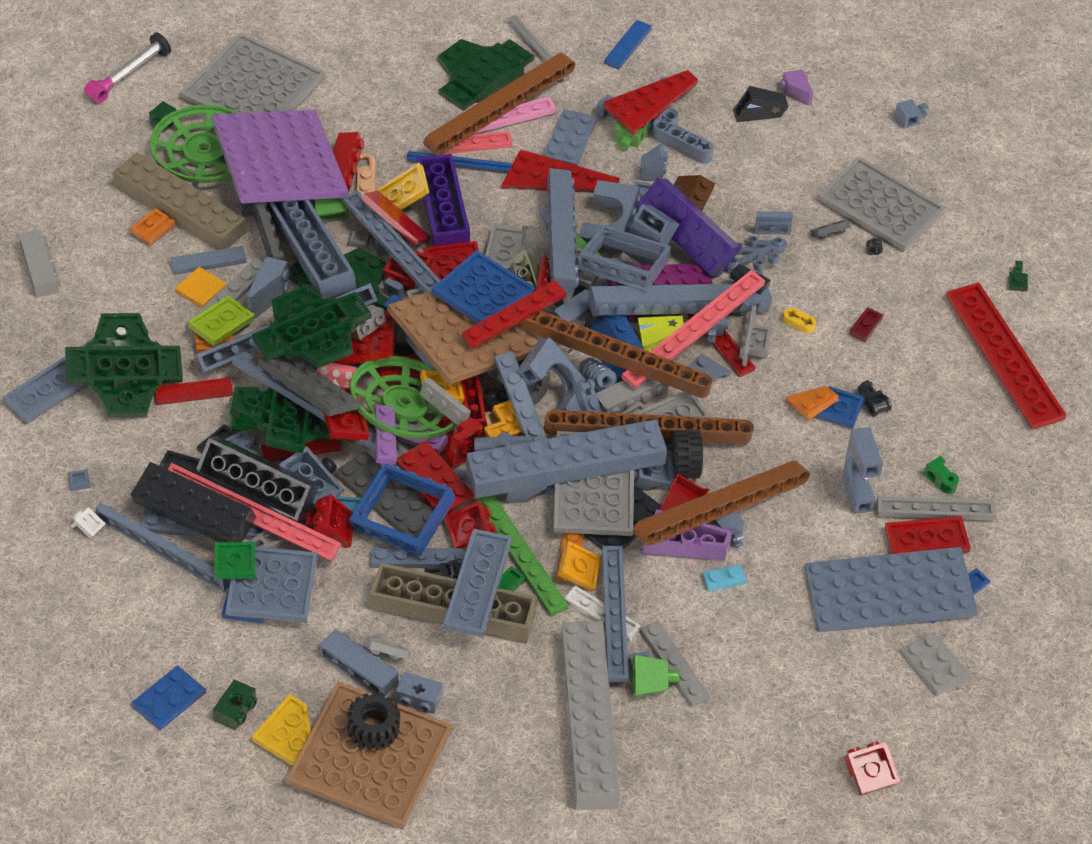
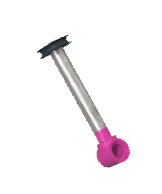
M155 32L149 38L151 43L149 47L104 80L89 81L84 88V94L98 104L102 103L107 99L109 89L155 54L158 53L163 57L170 54V44L162 34Z

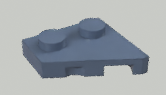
M702 353L688 366L710 375L713 380L712 382H715V379L722 376L725 378L730 376V370Z

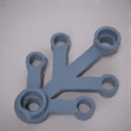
M749 236L747 238V245L749 247H743L742 243L737 242L741 247L737 254L748 253V255L739 259L734 257L726 270L730 273L738 264L742 265L757 258L753 261V267L755 270L761 271L764 269L766 254L771 251L772 253L768 255V261L771 264H776L779 262V253H783L787 247V241L780 237L766 241L758 240L756 236Z

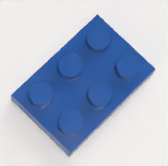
M177 665L133 700L131 704L136 711L161 731L206 694V689Z

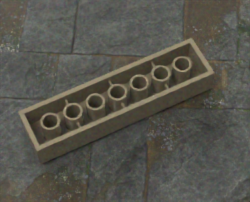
M138 152L113 171L114 187L151 210L157 208L169 216V219L175 220L177 226L216 250L229 248L247 233L246 218Z
M380 563L370 592V609L443 624L457 579ZM498 588L484 634L527 643L537 611V596Z

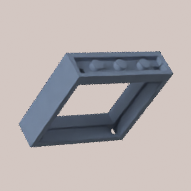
M602 225L580 253L578 270L647 292L668 263L671 246ZM602 245H606L656 262L649 271L596 255Z

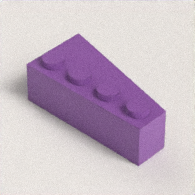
M656 509V512H655L654 515H656V514H658V513H661V512H663V511ZM703 524L651 546L644 544L643 553L725 560L731 544L732 531Z

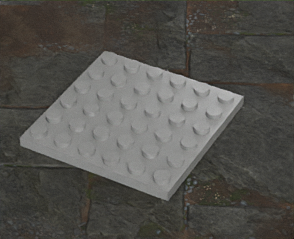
M240 32L180 91V98L195 105L222 106L237 113L294 110L326 77V72Z

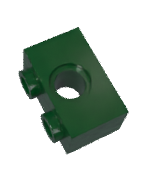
M233 679L213 708L214 721L236 731L239 725L244 724L248 711L254 709L257 704L256 688Z

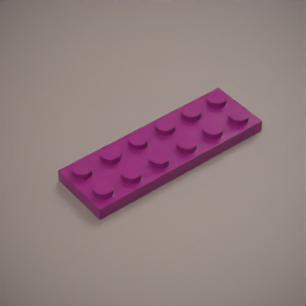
M667 264L652 283V285L713 284L709 274L699 264ZM653 265L630 266L649 271ZM606 279L609 286H627Z

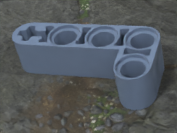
M672 108L664 110L653 123L652 137L656 141L702 164L710 163L713 156V144L678 126L679 113L677 110Z

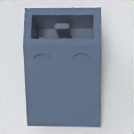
M642 204L633 219L630 234L668 245L679 223L652 205ZM624 251V253L642 265H654L656 262Z

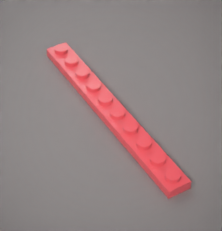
M750 270L650 352L673 360L764 286L765 280L753 270ZM629 370L622 374V379L635 390L649 379Z
M173 463L168 468V470L252 508L256 515L252 525L309 552H317L318 556L330 562H333L342 546L340 542Z

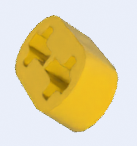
M787 308L784 311L783 321L787 325L804 333L815 331L816 319L796 308Z

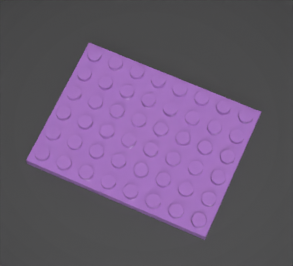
M316 110L212 114V123L241 203L348 197L349 191Z

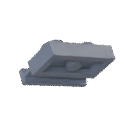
M756 212L755 234L791 235L793 212Z

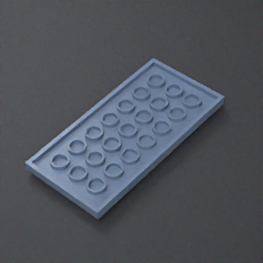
M961 547L805 563L804 566L819 632L973 617L978 614Z

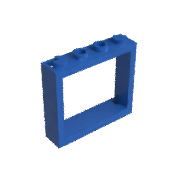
M383 464L349 521L353 529L421 556L453 504L455 496L452 489L447 487L446 484H438L428 477L422 478L412 471L406 472L396 465L393 467ZM390 480L441 499L417 538L367 519Z

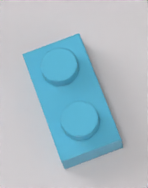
M741 564L704 571L702 574L708 592L745 585L747 582Z

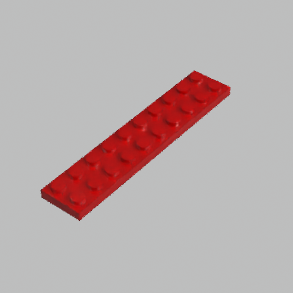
M978 282L947 291L946 298L1031 429L1065 420L1067 414L981 284Z

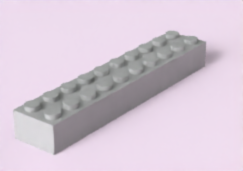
M603 621L562 622L561 641L576 810L618 809L620 795Z

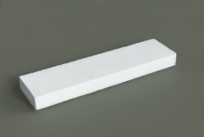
M575 585L564 597L568 605L594 621H603V626L605 627L604 602ZM626 616L627 641L630 642L641 629V625Z

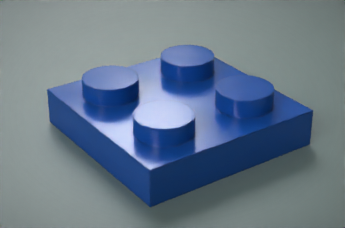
M829 386L838 395L839 400L817 414V418L853 429L865 397Z

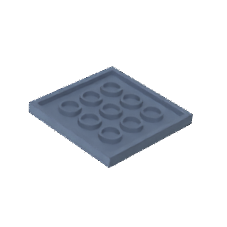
M255 547V579H231L225 610L226 615L307 623L318 553Z

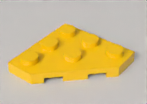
M289 694L252 735V741L293 766L311 733L307 704Z

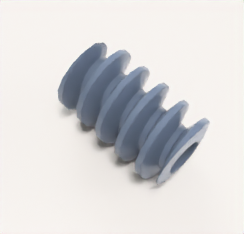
M586 358L579 365L580 374L586 380L592 379L595 382V388L599 391L616 383V374L594 358Z

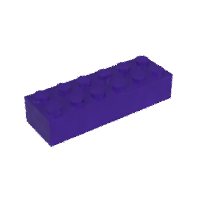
M453 155L418 157L417 164L420 163L424 168L429 193L422 198L433 246L469 242L470 228Z
M657 178L637 204L639 209L642 204L652 205L679 223L671 239L711 276H721L741 250V247L668 179Z

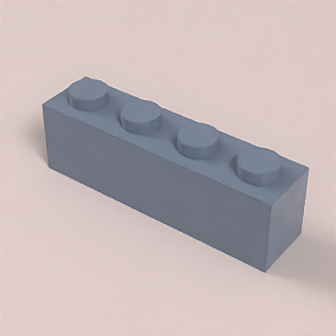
M335 629L319 644L321 657L371 692H376V695L382 693L386 696L398 684V672L393 666L387 665L379 656L368 652L363 645L355 643L346 633H341Z

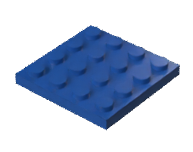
M476 250L432 288L431 294L474 322L479 323L536 291V287Z

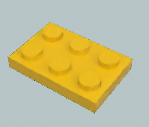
M420 163L376 190H379L400 210L429 193L424 168Z

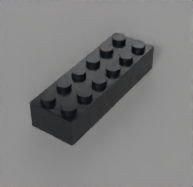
M219 436L208 438L195 474L295 522L306 520L319 484Z
M149 462L130 494L136 504L217 542H242L256 519L252 508L152 462Z

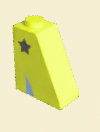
M683 317L638 318V339L644 350L650 352L685 324Z

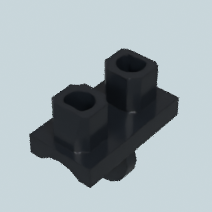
M504 386L496 390L489 388L485 390L484 396H482L485 412H493V406L509 401Z

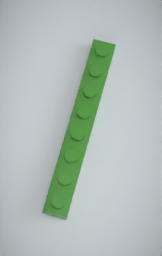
M494 495L476 498L475 502L481 501L484 506L489 507L492 514L489 521L494 523L497 530L496 534L512 537L509 555L520 572L526 576V581L550 617L568 610V603Z

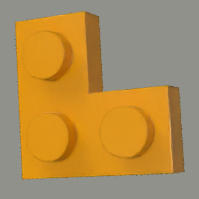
M421 371L422 385L425 379L430 378L463 404L464 395L460 381L448 385L438 371Z
M510 400L493 406V412L499 422L484 427L486 437H497L504 432L512 436H522L523 433Z

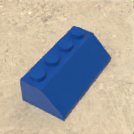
M599 315L586 327L644 349L625 315ZM601 360L607 368L616 374V383L623 381L622 374L626 369Z

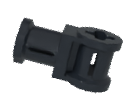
M864 381L858 386L857 391L865 397L864 404L872 417L877 416L880 412H888L892 409L889 397L884 395L881 390L876 391L871 381Z
M450 560L447 563H440V568L428 569L426 567L424 572L458 579L462 562L460 560Z

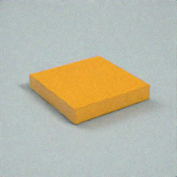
M198 267L175 288V293L202 308L227 283Z
M568 540L564 545L558 575L592 592L596 588L602 557Z

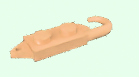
M367 153L361 154V159L369 160V166L360 167L357 175V190L362 195L375 191L376 160Z

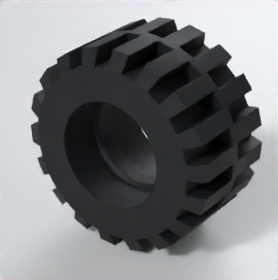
M675 430L672 439V460L675 477L677 474H680L685 478H700L703 470V441L699 430Z
M372 692V695H368V693L363 694L362 698L358 696L355 702L350 704L347 716L348 736L352 737L351 741L354 744L358 743V747L363 748L364 746L366 750L370 751L371 748H375V751L380 750V747L385 749L388 747V743L393 744L400 728V709H398L396 702L392 703V698H385V694L376 695V692ZM378 718L383 723L380 725H369L364 720Z

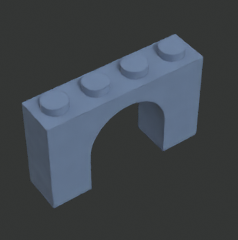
M598 180L593 193L595 205L615 208L623 213L618 221L605 226L630 233L633 219L638 212L637 204L643 197V194L640 193V187ZM583 222L578 236L589 243L602 225ZM602 245L599 249L600 251L623 253L622 250Z
M550 337L537 342L517 372L530 385L542 380L549 369L554 371L559 376L563 385V397L555 410L581 411L574 385L577 382H584L586 379Z
M870 427L851 430L842 473V480L854 514L873 511L875 497L868 477L881 476L883 466Z

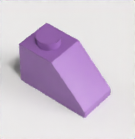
M804 70L783 72L780 86L786 95L806 105H812L813 91Z

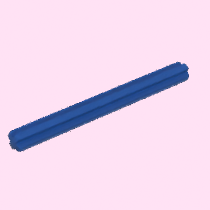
M409 151L407 153V161L417 162L418 157L436 156V154ZM453 156L456 167L509 172L510 168H512V164L507 162Z

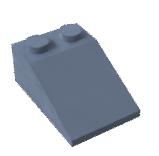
M265 257L247 294L248 310L255 314V319L272 307L271 299L289 291L290 282H288L290 271L287 269V261Z
M308 447L304 448L303 453L297 452L279 464L319 484L311 505L316 510L315 503L319 498L329 494L336 497L345 490Z

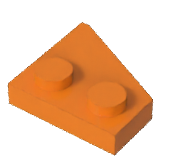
M827 386L786 397L787 402L808 420L839 400L838 395Z

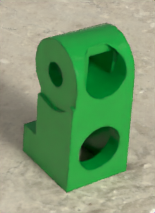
M939 456L926 464L924 475L942 492L953 494L957 489L959 477L944 466L946 460Z

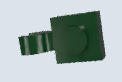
M1015 260L1013 272H1009L1008 284L1010 291L1027 292L1028 274L1022 273L1023 261Z

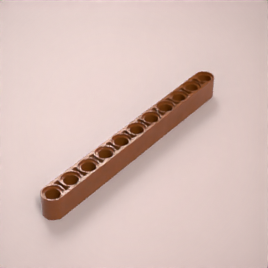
M562 52L556 54L429 133L423 141L424 146L434 154L441 155L570 74L575 68V62Z
M540 311L518 324V327L524 331L545 339L550 337L558 344L691 395L705 398L710 394L713 381L710 375L547 312Z
M550 410L546 413L543 428L547 434L557 435V431L589 432L657 419L664 441H672L675 430H699L703 443L744 445L751 441L754 424L745 419Z
M790 461L645 518L636 523L633 533L645 545L651 546L801 486L807 482L810 473L797 461Z

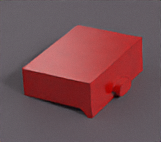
M677 474L658 510L666 511L708 494L710 489L702 488L682 475Z

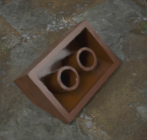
M702 175L678 176L674 186L703 211L716 183Z

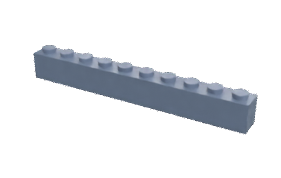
M550 168L547 181L550 282L556 280L565 290L566 294L573 295L574 287H578L579 276H577L578 254H576L577 232H575L574 178H571V171Z
M371 283L334 297L338 299L356 292L365 305L378 301ZM270 324L195 354L194 356L200 371L206 372L233 361L234 357L243 352L252 353L259 350L252 339V334L268 328Z
M733 284L651 285L647 292L630 286H591L587 300L592 316L693 314L700 312ZM767 287L761 294L755 292L730 313L752 312L753 305H756V312H768L772 302L769 288Z

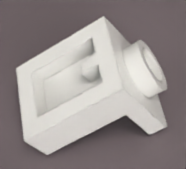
M88 507L84 512L80 510L72 518L74 522L71 527L73 529L76 526L79 527L91 539L106 523Z

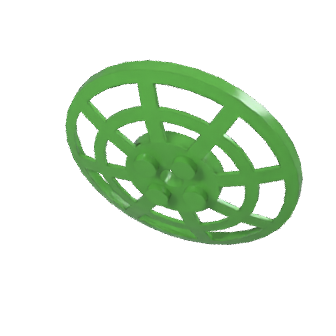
M194 105L171 112L158 122L151 135L150 148L155 162L180 179L188 182L211 183L231 178L228 165L222 162L224 154L217 134L212 133V129H214L212 114H233L237 112L216 105ZM207 114L206 122L184 126L179 120L190 115ZM173 122L178 130L171 136L168 143L158 140L161 132ZM205 128L204 132L194 134L189 132L194 129ZM181 135L186 138L183 146L174 144ZM156 146L167 149V155L171 163L163 164L159 160ZM172 150L183 152L185 158L176 161ZM188 163L198 166L197 171L187 169L183 165ZM215 165L218 168H220L218 170L204 172L205 167ZM178 168L183 172L195 175V177L178 173L172 169ZM222 172H226V174L219 175V176L203 177V176L215 175V174H219V173H222Z
M393 356L367 361L355 371L350 383V394L356 399L355 394L365 398L372 414H369L361 404L357 410L376 427L405 438L428 439L444 435L456 426L454 422L443 429L436 426L441 421L443 413L436 407H428V402L420 395V391L409 386L410 383L422 388V382L409 377L410 368L420 372L422 370H430L424 362L408 357ZM401 366L402 375L380 377L375 368ZM369 372L374 381L369 384L365 392L357 388L356 383L363 374ZM400 381L401 385L389 387L385 382ZM377 386L384 391L382 398L371 394ZM371 401L389 406L395 412V419L399 420L400 425L395 424V428L377 420L375 408ZM425 413L437 414L431 423L423 418ZM417 421L423 426L408 427V422ZM428 429H430V430L433 431V432H427V433L408 432V431H424V430H428Z

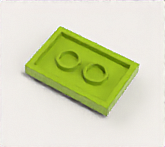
M228 295L189 320L188 327L212 346H216L254 321L255 314Z

